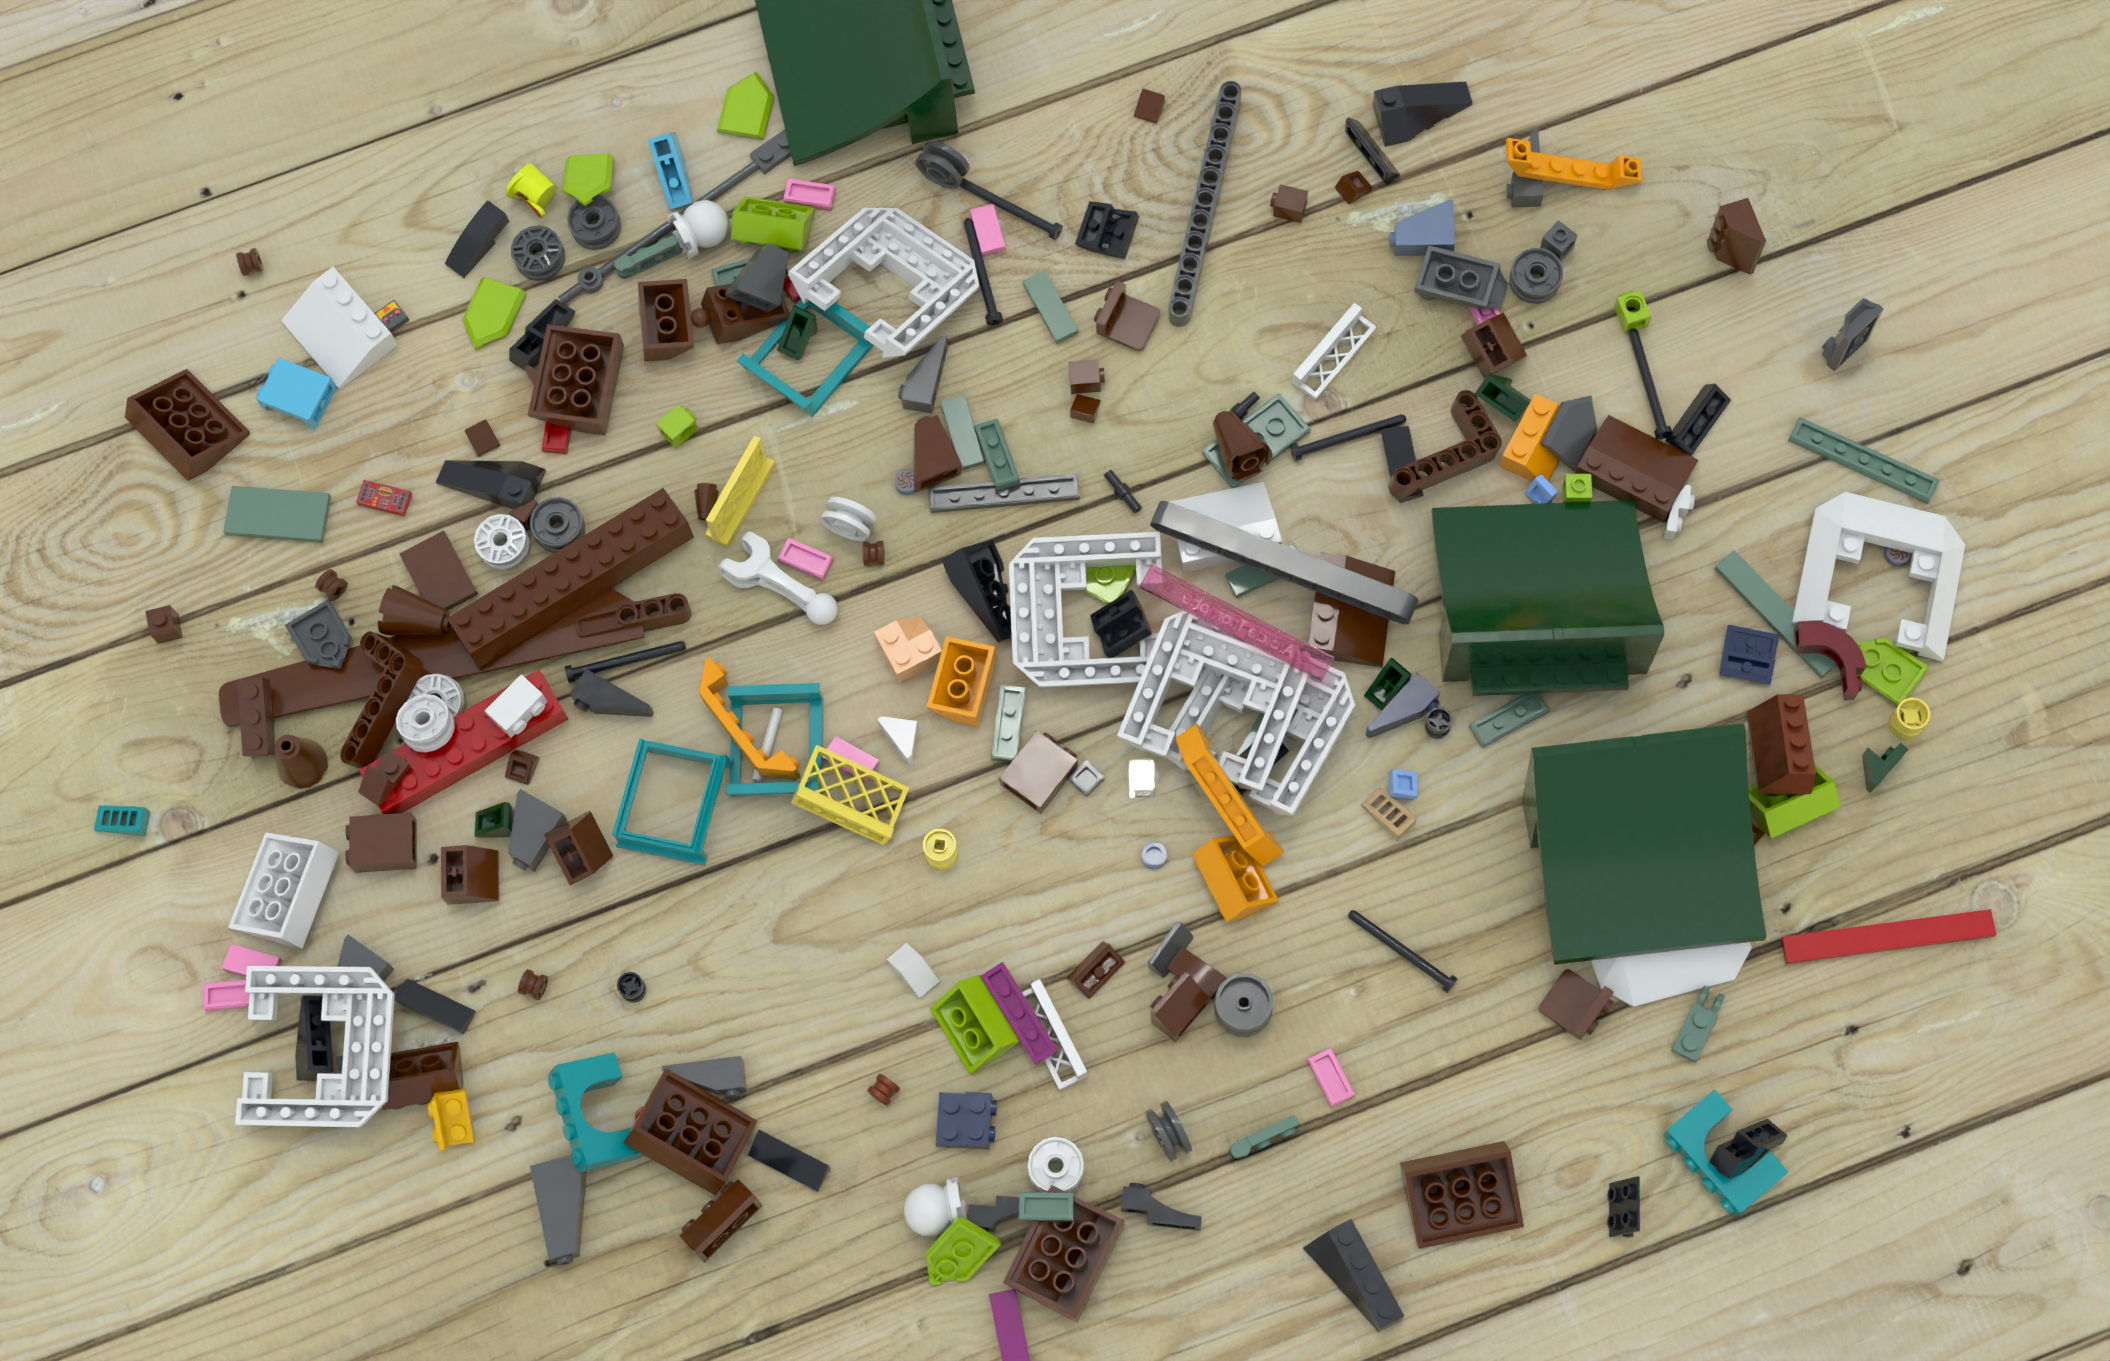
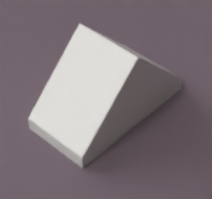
M881 716L877 719L879 727L906 763L911 765L914 761L919 732L917 721Z
M905 943L887 958L890 965L920 999L940 983L922 956L908 943Z

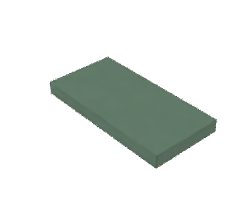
M1280 393L1242 420L1270 447L1273 455L1271 461L1289 449L1290 445L1297 443L1311 432V428ZM1217 440L1202 450L1203 456L1231 488H1236L1246 481H1237L1235 477H1228ZM1266 462L1260 467V469L1267 465Z
M232 486L223 532L225 535L323 543L331 496L329 493Z

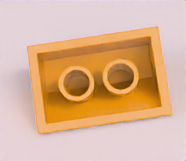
M1535 393L1502 456L1500 467L1531 482L1541 474L1549 481L1559 459L1540 443L1560 406L1559 404Z
M946 636L928 699L927 709L954 722L979 727L998 658L995 646Z
M1234 835L1211 839L1192 853L1197 867L1201 871L1208 889L1212 893L1226 922L1244 919L1279 901L1262 866L1243 849Z

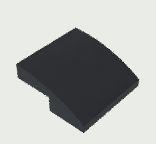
M1089 201L1075 244L1092 252L1125 259L1139 215L1136 211L1114 209L1112 204Z
M1132 589L1090 615L1094 632L1100 637L1104 654L1108 658H1114L1152 634L1143 608Z

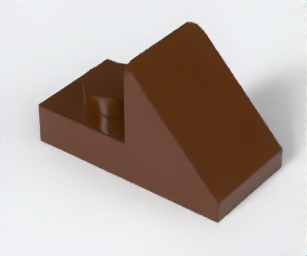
M388 750L375 768L370 765L367 766L358 791L359 794L380 807L411 768V765Z

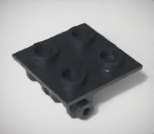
M1639 1176L1609 1183L1607 1193L1609 1201V1216L1607 1220L1609 1237L1622 1235L1625 1238H1632L1634 1232L1640 1231Z

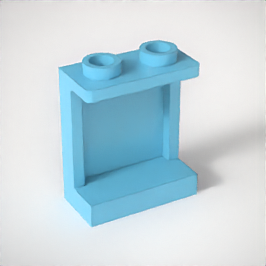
M278 358L276 363L270 367L268 378L265 384L259 388L256 400L263 409L268 410L270 407L303 420L306 426L316 429L337 387L328 376Z

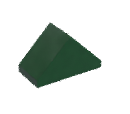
M1390 658L1364 696L1382 711L1411 678V673L1394 658Z
M503 802L477 811L474 837H511L515 810L510 803Z

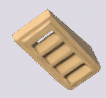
M1380 786L1361 803V806L1397 841L1416 824L1417 819L1394 798L1390 797ZM1381 797L1383 801L1375 808L1371 806L1377 798ZM1386 804L1391 806L1383 814L1379 812ZM1395 810L1397 814L1390 821L1386 819ZM1401 817L1404 819L1398 827L1394 826Z

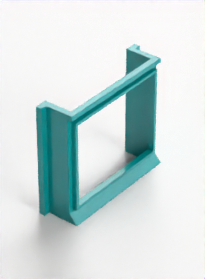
M801 299L796 305L797 307L807 310L810 306L858 340L857 344L809 400L759 365L781 340L787 321L778 325L751 358L742 354L738 358L737 363L813 417L874 345L864 339L865 331L870 326L836 302L824 311L811 301H807L804 304Z
M819 683L728 686L731 711L738 718L740 723L737 726L741 731L742 705L809 703V759L816 745L823 747V695L820 691ZM731 738L730 757L734 758L732 769H730V784H726V795L734 797L740 795L794 794L800 782L741 784V750ZM818 754L815 761L819 770H822L823 759ZM817 776L810 778L809 782L805 784V787L813 791L822 789Z
M639 738L612 836L617 840L616 847L705 865L707 854L703 850L725 768L732 769L734 758ZM647 752L712 765L690 844L625 831Z

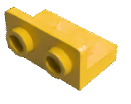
M460 1089L435 1093L431 1102L428 1103V1113L430 1118H434L435 1127L432 1129L434 1143L439 1145V1150H446V1147L449 1145L474 1142L475 1135L467 1090Z

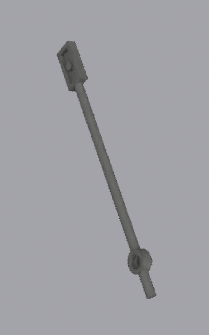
M784 129L751 152L750 158L753 162L695 202L702 200L714 201L758 169L765 175L791 156L786 130ZM686 208L679 212L680 216H683ZM666 221L599 269L594 267L582 269L578 274V283L558 296L560 302L565 304L583 291L586 293L599 291L603 286V277L615 269L614 262L618 258H621L623 255L631 256L639 249L649 246L675 228L674 223L669 224ZM588 276H593L592 280H586Z

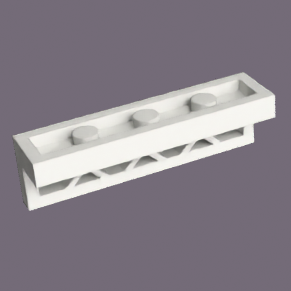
M1355 303L1293 374L1292 384L1315 401L1377 329L1374 324L1361 316L1362 308ZM1357 322L1368 329L1364 335L1353 336L1352 328ZM1339 343H1351V350L1348 353L1338 354L1337 346ZM1326 360H1335L1336 368L1333 371L1323 372L1322 363ZM1320 377L1321 385L1316 391L1305 385L1309 378Z
M1039 979L1031 983V988L1022 993L1025 998L1033 994L1038 1001L1035 1011L1036 1016L1048 1021L1050 1025L1048 1030L1049 1037L1053 1030L1056 1038H1050L1052 1042L1060 1044L1062 1048L1059 1059L1051 1056L1044 1060L1059 1091L1087 1078L1088 1073L1041 980ZM1040 1007H1041V1009H1042L1044 1015L1039 1014ZM1064 1054H1065V1056H1066L1068 1062L1062 1060ZM1051 1061L1057 1062L1056 1068H1054ZM1060 1064L1071 1067L1075 1076L1061 1082L1057 1074Z

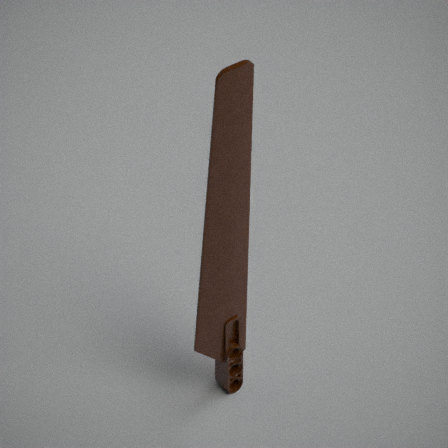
M610 588L480 668L476 666L452 627L449 631H445L443 635H395L388 638L393 639L422 661L423 671L419 679L431 674H442L457 679L645 638L644 632L686 623L691 617V609L687 598L680 593L634 602ZM683 606L682 610L673 611L676 607ZM654 611H658V612H659V613H658L657 615H655V616H649V614H650L651 612H654ZM629 616L634 617L631 621H624ZM359 645L348 648L341 669L308 664L305 660L241 679H270L273 718L369 698L385 668L363 653ZM233 680L223 684L219 690L221 718L229 727L240 726L237 680Z

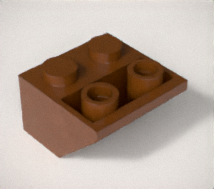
M1504 312L1485 320L1461 335L1484 379L1489 373L1495 374L1527 356Z
M591 811L544 833L570 886L594 874L613 857Z
M469 845L441 847V898L447 905L499 901L498 850Z
M1186 972L1181 977L1176 975L1168 984L1169 990L1164 997L1159 995L1150 1006L1152 1008L1150 1012L1151 1023L1174 1042L1181 1037L1209 1004V996Z

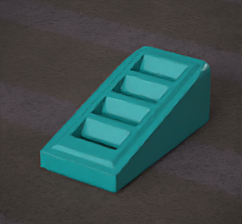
M99 805L94 831L145 836L150 811L145 807ZM109 813L107 825H102L104 814ZM114 814H118L116 825H112ZM127 815L125 826H121L123 816ZM134 815L136 816L134 826H131L132 816Z

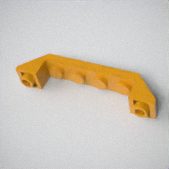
M1506 139L1507 163L1518 177L1603 190L1637 184L1643 181L1640 158L1619 155L1608 164L1531 152L1530 141Z
M710 657L705 659L699 694L705 705L762 777L799 779L801 776L797 768L800 765L792 754L787 756L783 750H780L768 759L760 747L757 750L751 744L754 742L752 736L746 729L740 730L737 726L740 723L738 718L731 710L726 712L723 708L725 702L717 693L728 685L725 675L728 673L720 662L715 664Z
M1196 723L1177 736L1175 739L1185 764L1243 849L1261 866H1265L1283 854L1285 851L1272 832H1265L1208 747L1211 743Z

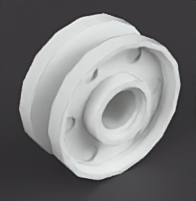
M830 497L826 503L829 511H824L821 514L820 522L827 529L842 537L859 542L867 541L871 534L867 527L875 525L876 515L855 501L841 497Z
M498 514L490 516L479 525L474 537L476 551L485 564L495 570L506 571L514 569L522 564L529 555L531 546L529 535L519 520L511 515ZM507 539L506 544L497 546L500 540Z
M442 674L425 675L418 679L408 698L410 700L415 696L424 694L434 695L437 693L441 696L453 717L463 712L465 705L464 692L459 683L450 676Z
M424 694L413 697L399 709L396 717V726L408 747L418 752H430L444 746L452 737L455 729L454 718L442 699L435 695Z
M1052 1137L1044 1139L1033 1148L1029 1155L1028 1173L1030 1181L1042 1193H1047L1051 1185L1070 1193L1078 1187L1082 1180L1084 1170L1082 1154L1074 1143L1065 1138ZM1054 1161H1059L1062 1163L1063 1169L1058 1173H1053L1048 1169V1166Z

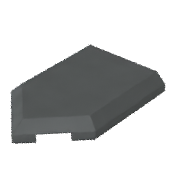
M1592 395L1561 402L1540 443L1574 472H1576L1579 462L1598 430Z
M329 599L285 625L308 664L341 669L352 637Z

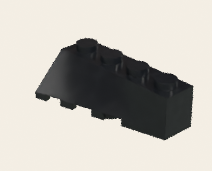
M1352 1219L1327 1231L1303 1247L1304 1251L1313 1258L1323 1272L1332 1279L1341 1292L1350 1299L1378 1332L1403 1320L1404 1314Z

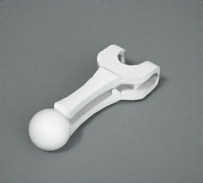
M747 531L741 537L743 549L751 555L748 560L736 562L726 558L718 565L720 575L734 586L749 588L759 585L771 589L798 605L806 612L809 620L817 625L829 624L837 616L838 605L835 599L826 593L816 594L815 590L800 584L779 569L771 560L768 542L753 532Z

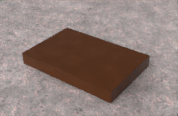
M444 530L399 553L423 599L449 610L478 595Z

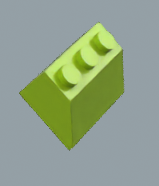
M744 196L733 210L731 239L738 240L742 244L759 243L763 247L767 244H775L791 252L803 250L808 243L815 207Z
M1816 765V776L1811 794H1758L1757 784L1749 787L1751 813L1759 828L1770 838L1781 836L1793 828L1803 826L1809 821L1827 815L1841 807L1835 782Z
M980 975L959 981L930 1008L969 1074L977 1072L1005 1055L1020 1041Z

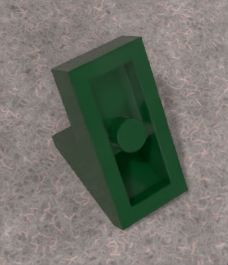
M795 305L792 306L777 351L796 360L802 359L810 336L817 333L816 315Z
M1489 373L1475 392V395L1516 422L1531 400L1511 387L1512 379Z
M1902 743L1895 749L1890 746L1881 758L1869 748L1865 750L1862 758L1866 790L1871 793L1909 750Z

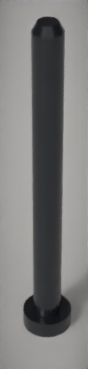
M962 178L961 188L1049 233V238L1056 240L1061 234L1063 225L1057 222L1053 225L975 183Z
M966 218L963 224L988 312L985 316L986 323L988 325H997L1003 321V316L1001 312H997L973 221L970 218Z
M1632 328L1629 330V337L1657 427L1654 434L1656 439H1665L1670 437L1673 432L1671 426L1666 425L1637 329Z
M1400 414L1302 446H1298L1295 443L1290 445V451L1294 461H1300L1303 455L1367 436L1385 428L1402 425L1406 422V417Z
M678 641L575 668L567 665L565 666L568 682L572 683L575 682V678L581 677L586 669L596 673L684 651L686 645L684 641Z
M1356 910L1349 912L1348 917L1350 920L1442 984L1443 991L1446 993L1450 992L1458 980L1457 977L1454 975L1448 977Z

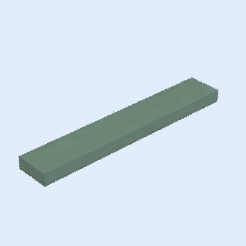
M1799 417L1788 440L1793 444L1927 504L1939 482V479L1801 417Z
M1734 550L1716 565L1715 570L1796 652L1794 636L1796 625L1792 624L1794 611ZM1798 654L1820 678L1836 666L1834 661L1822 654Z

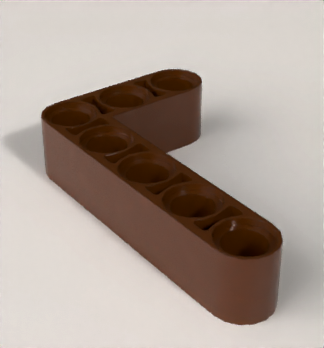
M1469 390L1459 392L1451 406V414L1466 440L1395 470L1388 484V490L1392 496L1405 498L1494 460L1502 446V440L1475 393ZM1461 403L1467 405L1468 408L1463 407ZM1472 424H1476L1480 428H1475ZM1484 445H1489L1492 449H1488ZM1463 453L1469 455L1471 458H1466L1463 455ZM1441 462L1448 464L1449 467L1443 466ZM1419 471L1425 472L1428 476L1421 475ZM1398 480L1405 482L1406 485L1399 484Z
M368 631L362 636L360 649L385 669L340 752V758L343 763L361 769L375 761L396 722L399 709L407 702L423 671V664L419 658L393 639L372 631Z

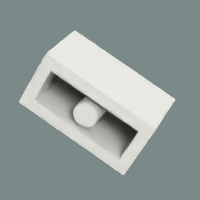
M521 674L485 712L498 727L512 738L515 734H519L525 729L527 722L533 716L539 715L544 710L547 700Z

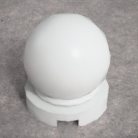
M702 200L694 202L686 208L683 216H680L677 211L667 216L668 223L673 222L676 230L672 233L676 236L683 253H688V259L699 255V247L707 249L717 246L725 239L729 232L730 222L727 213L719 204L713 201Z
M958 1177L948 1178L945 1187L936 1183H926L914 1188L905 1199L903 1216L906 1224L914 1232L924 1237H936L943 1234L958 1217L967 1219L964 1200L960 1201L959 1189H961Z

